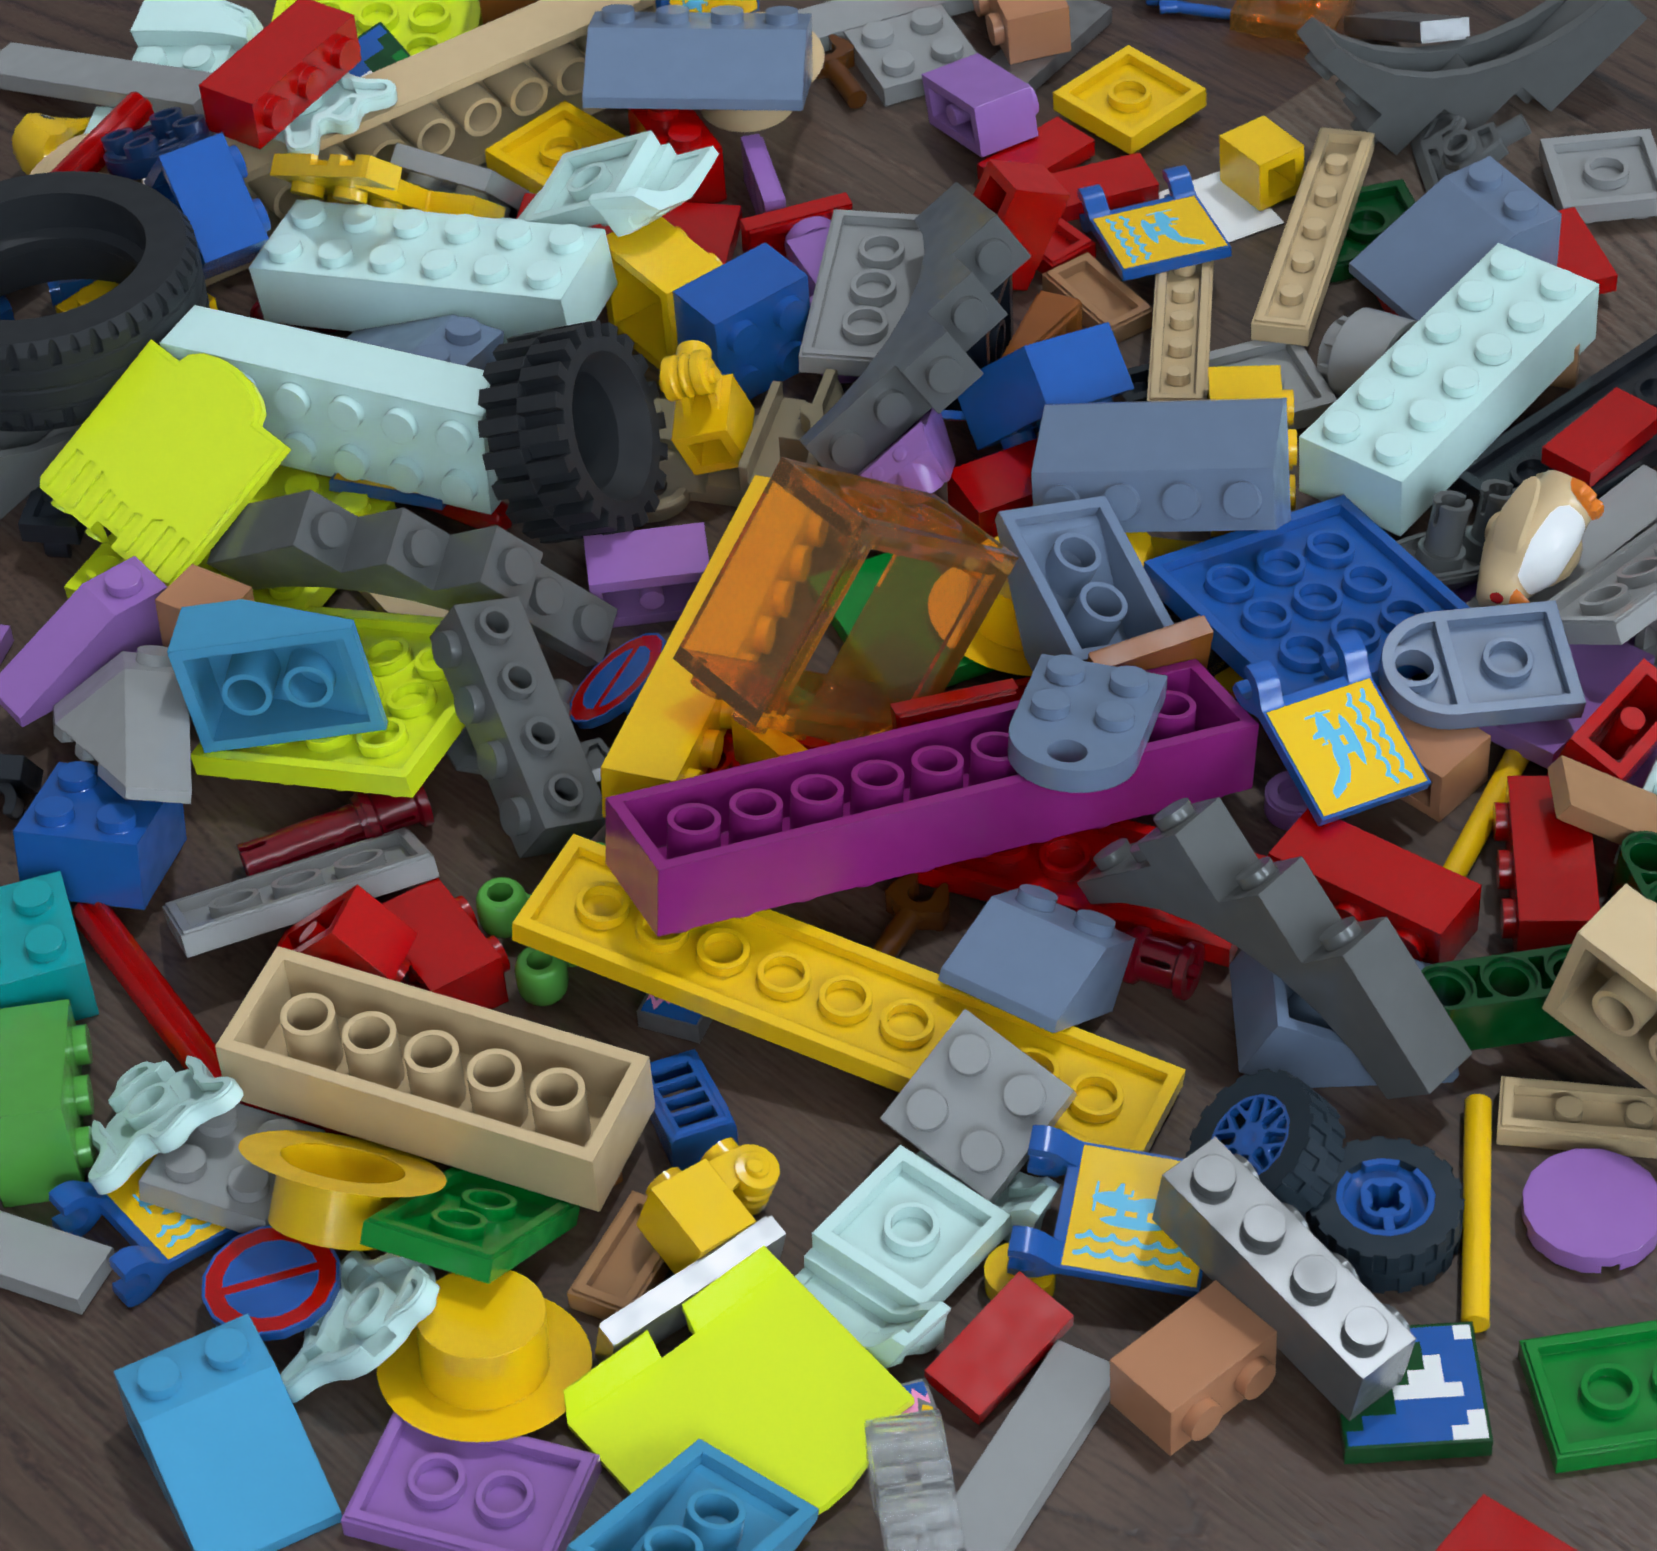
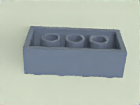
M626 4L605 6L602 8V11H595L587 29L582 94L583 108L803 111L813 78L812 14L798 13V9L791 6L770 7L765 10V13H744L743 8L733 5L717 6L712 8L711 12H689V8L683 5H664L658 7L656 12H635L633 6Z
M1287 397L1044 405L1031 472L1033 506L1106 496L1124 532L1276 530L1291 521Z

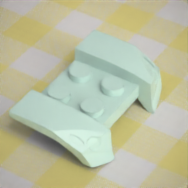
M144 0L130 30L138 46L132 60L213 73L264 28L251 10L226 0ZM96 107L84 134L90 133L115 107Z
M652 130L564 153L541 191L536 194L517 219L559 225L575 224L580 227L601 224L602 226H610L617 237L628 235L692 198L719 153L713 146L677 155L670 143L661 145ZM502 217V218H499V219L511 220V219H513V218H505V217Z
M899 1145L812 1233V1248L804 1255V1268L795 1277L884 1368L901 1364L905 1356L928 1353L943 1342L946 1317L951 1310V1307L943 1302L1003 1239L1010 1242L1013 1226H1028L1041 1230L1046 1211L1050 1209L1052 1201L1060 1189V1184L1047 1176L1035 1177L1019 1171L993 1204L971 1190L922 1151L914 1154L902 1145Z

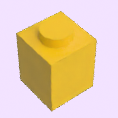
M1264 115L1219 135L1220 181L1259 211L1297 194L1304 175V144Z

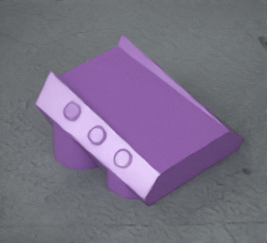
M931 408L843 488L837 483L829 502L831 519L836 530L871 518L896 503H909L926 497L950 480L956 459L941 413L938 414Z

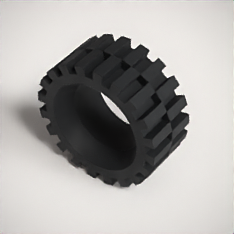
M600 320L588 321L507 338V343L499 344L492 352L496 361L487 363L482 375L490 384V388L479 389L478 405L486 409V420L478 421L479 438L488 439L490 452L482 454L486 471L495 470L498 479L491 487L498 501L508 499L510 502L505 514L513 524L523 523L522 533L530 539L540 538V543L553 544L584 539L583 536L609 535L633 531L636 527H642L649 521L647 513L655 512L660 502L654 490L664 489L666 474L659 468L660 461L668 460V444L660 442L659 429L666 428L664 412L656 413L653 400L660 396L656 382H647L644 374L649 366L643 355H631L634 342L627 334L617 335V326L609 322L600 324Z

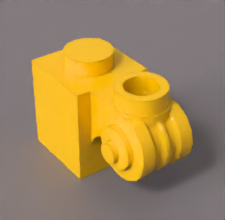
M697 340L684 341L677 346L676 355L665 356L660 365V389L668 401H676L671 441L694 475L737 468L753 430L755 409L733 374H721L712 360V350L707 344Z
M725 1138L712 1146L703 1155L700 1162L683 1171L678 1167H673L657 1176L645 1191L647 1199L636 1226L672 1272L677 1274L756 1223L752 1215L760 1213L766 1207L779 1178L780 1165L776 1157L766 1148L753 1144L739 1146L733 1138Z

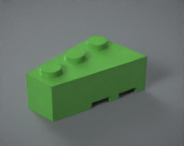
M69 999L0 1009V1198L3 1208L48 1202V1193L59 1184L71 1180L85 1182V1168L92 1167L96 1161L95 1146L92 1143V1129L90 1126L83 1127V1116L94 1114L91 1080L88 1074L82 1075V1065L92 1064L93 1062L92 1044L88 1025H76Z

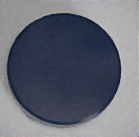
M170 107L152 114L149 117L151 125L135 131L132 128H122L104 135L101 138L105 150L103 158L109 174L131 180L145 179L158 156L213 136L214 133L208 128L203 114L184 117L180 107Z

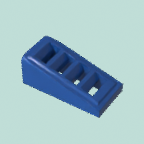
M695 1049L650 1062L655 1109L650 1119L672 1168L678 1167L683 1171L700 1162L703 1155L712 1146L725 1138L731 1137L739 1145L737 1126L730 1110ZM693 1086H694V1088H695V1089H692V1090H689V1091H686V1092H683V1093H679V1094H676V1095H673V1096H670V1097H667V1098H663V1097H662V1096H664V1095H667V1094H670V1093H673V1092H677V1091H680V1090H683V1089H686V1088H689V1087H693ZM701 1102V1104L696 1105V1106H693V1107H689V1108H686V1109H683V1110H680V1111H677V1112H673V1113L670 1112V1111H673V1110H677V1109H680V1108H683V1107H686V1106L693 1105V1104H696V1103ZM708 1117L707 1120L679 1128L680 1125Z

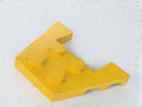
M274 153L270 176L292 183L290 193L317 200H323L324 196H327L326 202L367 204L372 207L403 210L419 209L424 212L455 215L471 214L476 217L497 219L504 217L506 210L503 206L477 196L431 191L401 180L402 167L371 155L356 154L355 161L348 159V156L342 154H330L329 160H320L318 155Z

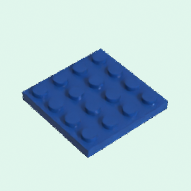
M1340 495L1291 512V521L1276 530L1233 531L1144 561L1143 566L1160 599L1182 621L1199 615L1206 617L1214 631L1211 649L1244 680L1247 679L1243 673L1246 665L1268 658L1278 673L1282 696L1330 681L1331 679L1326 676L1321 667L1319 658L1323 653L1334 650L1330 644L1332 637L1355 630L1360 635L1365 645L1370 673L1378 687L1380 686L1378 667L1385 640L1400 622L1424 612L1470 608L1345 495ZM1404 665L1397 668V671L1406 679L1425 672L1423 669L1413 665Z

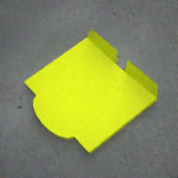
M151 339L40 476V489L53 499L51 504L55 508L73 515L86 526L85 533L94 540L110 544L104 527L118 537L111 548L122 557L119 560L120 563L136 556L168 587L191 564L198 566L289 454L291 449L262 427L267 416L264 399L257 387L238 368L219 357L205 353L189 354L179 361Z
M764 1245L682 1304V1311L685 1315L688 1329L693 1336L661 1358L648 1330H646L563 1390L569 1429L591 1453L600 1455L603 1467L629 1495L700 1438L819 1509L818 1515L829 1509L844 1496L867 1469L873 1453L870 1435L915 1404L914 1397Z

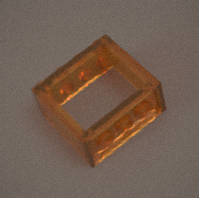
M782 457L673 659L693 675L690 682L697 690L714 699L724 700L734 709L731 714L732 718L741 726L758 734H766L768 729L779 730L797 740H805L807 735H811L835 744L893 730L890 704L944 692L1019 557L935 494ZM870 550L893 554L828 673L805 670Z

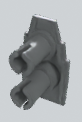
M1489 479L1484 481L1480 488V498L1474 522L1470 526H1467V522L1473 508L1472 500H1466V495L1456 491L1445 490L1437 492L1433 497V507L1427 531L1396 542L1451 591L1478 582L1486 525L1495 513L1502 510V507L1517 488H1513L1514 484L1505 480Z

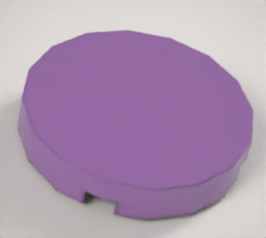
M1574 1148L1550 1156L1532 1170L1522 1192V1220L1527 1227V1236L1534 1248L1553 1263L1581 1273H1601L1602 1267H1612L1620 1264L1619 1270L1635 1266L1654 1250L1657 1244V1183L1649 1171L1631 1158L1605 1149Z

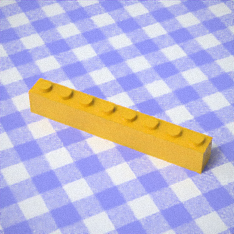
M759 475L753 477L601 766L603 818H606V797L706 774L708 768H717L723 751L724 735L727 729L732 730L731 714L742 708L743 697L746 691H755L760 678L761 661L765 654L772 655L778 642L780 623L783 618L790 619L794 612L797 588L800 582H809L813 572L817 548H825L828 544L832 519L830 512H824V487Z

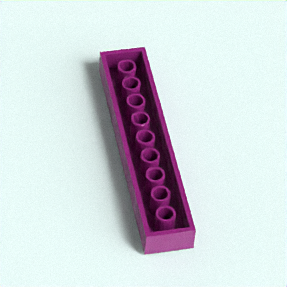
M1197 659L1145 670L1149 673L1168 676L1166 698L1135 773L1122 784L1110 789L1089 793L1061 792L1036 785L1018 774L1010 764L1007 754L1009 725L1020 702L1018 700L606 797V864L657 937L671 933H683L695 927L731 918L747 917L755 912L795 902H807L815 897L855 887H867L875 882L915 872H927L936 867L972 858L987 857L996 852L1032 843H1043L1056 837L1092 828H1104L1112 823L1148 814H1157L1171 803L1182 798H1188L1192 804L1252 789L1259 724Z

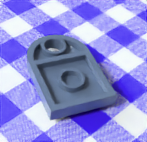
M1556 600L1416 614L1400 622L1389 633L1379 661V683L1389 703L1408 719L1431 728L1452 730L1582 718L1586 705ZM1404 665L1417 666L1423 669L1429 677L1420 681L1409 680L1403 677L1397 671V668Z
M1041 654L1009 725L1007 754L1010 764L1018 774L1028 781L1041 787L1061 792H1097L1122 784L1138 768L1166 698L1168 676L1149 673L1136 666L1115 667L1087 662L1074 655L1061 654L1053 656Z

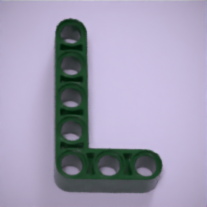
M1638 831L1629 834L1623 839L1607 893L1609 900L1625 884H1628L1646 899L1657 903L1656 832ZM1572 944L1435 963L1421 970L1471 1051L1576 1035L1542 1009Z

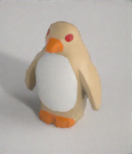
M1556 470L1538 473L1536 476L1525 479L1502 507V510L1495 513L1489 519L1485 528V542L1476 599L1480 607L1530 603L1528 600L1530 597L1547 587L1556 585L1571 575L1581 558L1583 551L1582 537L1590 521L1599 519L1604 512L1603 502L1596 498L1597 494L1585 482Z

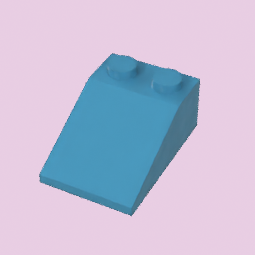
M245 599L181 607L167 654L204 753L387 729L388 720L354 620Z
M245 1314L113 1371L128 1424L191 1551H277L341 1522V1510L278 1369L249 1314Z
M699 1438L567 1546V1551H795L817 1521L819 1509Z

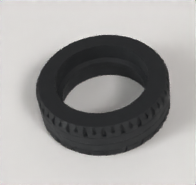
M82 171L38 173L0 181V297L29 286L60 280L90 279L119 284L103 296L65 312L32 319L0 320V431L34 432L83 424L151 339L160 345L163 338L194 305L210 308L194 229L187 216L182 213V210L155 189L125 177Z

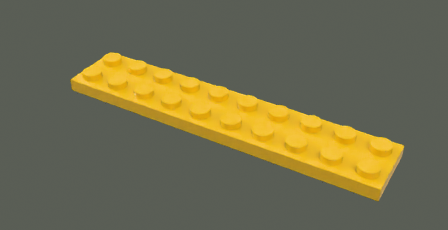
M576 834L571 836L512 922V940L899 1093L959 1015L966 1009L1076 1092V1098L1053 1127L1084 1142L1149 1152L1183 1087L1186 1069L1074 1026L1051 1033L938 981L939 974L771 909L755 912L747 917L731 918L695 927L683 933H671L657 937L607 866L606 846Z

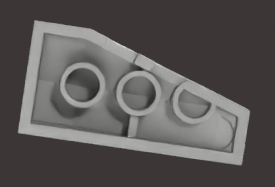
M143 645L137 648V652H120L53 706L54 736L61 743L75 741V755L81 761H94L95 759L99 762L98 776L124 799L191 804L192 780L189 710L168 657V647Z

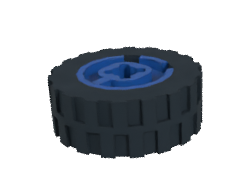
M1262 1069L1253 1075L1245 1074L1237 1078V1082L1227 1088L1225 1086L1216 1094L1217 1098L1200 1114L1201 1119L1197 1127L1193 1128L1189 1138L1191 1145L1190 1150L1186 1152V1157L1216 1137L1232 1154H1239L1252 1164L1259 1176L1260 1182L1282 1204L1292 1205L1303 1217H1306L1305 1213L1313 1206L1317 1207L1325 1198L1323 1195L1330 1185L1333 1186L1338 1176V1173H1336L1340 1162H1343L1345 1154L1343 1139L1346 1136L1345 1128L1338 1120L1341 1116L1326 1099L1298 1077L1295 1078L1287 1071L1279 1069L1278 1072H1273L1270 1069Z
M1371 1136L1370 1140L1359 1141L1356 1139L1347 1142L1344 1147V1159L1338 1166L1336 1172L1338 1176L1333 1186L1330 1185L1323 1195L1325 1198L1317 1207L1313 1206L1306 1212V1222L1310 1232L1331 1253L1340 1254L1347 1259L1357 1272L1360 1282L1367 1289H1370L1371 1293L1385 1294V1291L1409 1292L1412 1290V1287L1421 1284L1426 1286L1434 1282L1436 1275L1441 1271L1445 1273L1452 1265L1453 1255H1458L1461 1245L1464 1212L1463 1187L1460 1179L1454 1177L1453 1167L1445 1159H1439L1435 1155L1434 1150L1425 1145L1423 1147L1412 1144L1411 1140L1398 1137V1140L1385 1139V1136Z

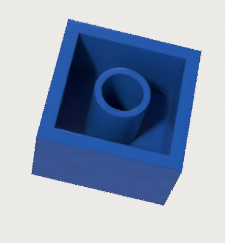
M223 132L158 156L144 181L145 185L155 189L173 202L189 219L194 229L205 280L252 262L269 239L266 231L271 230L270 219L262 201L259 198H251L243 180L248 177L244 158L236 145L228 146Z
M766 242L673 291L678 345L688 340H697L707 344L712 350V360L721 374H733L749 400L767 391L772 381L783 382L800 373L799 352L810 311L808 275Z
M1106 322L1023 346L983 367L980 370L984 374L958 397V401L977 450L1000 443L1003 450L1037 438L1035 433L1040 431L1044 405L1114 402V398L1134 389L1110 323Z
M85 761L58 762L13 830L19 881L61 871L68 900L71 902L89 904L100 902L107 906L145 910L187 840L182 803L124 799L98 776V766Z

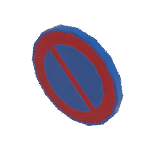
M645 633L627 641L608 654L586 676L571 699L570 710L573 722L579 728L592 729L610 722L623 712L629 714L667 641L659 633Z
M270 1225L259 1226L234 1237L214 1254L202 1276L201 1298L212 1322L216 1326L249 1314L263 1341L285 1339L310 1328L331 1309L341 1289L342 1266L335 1250L332 1248L295 1240L281 1234Z

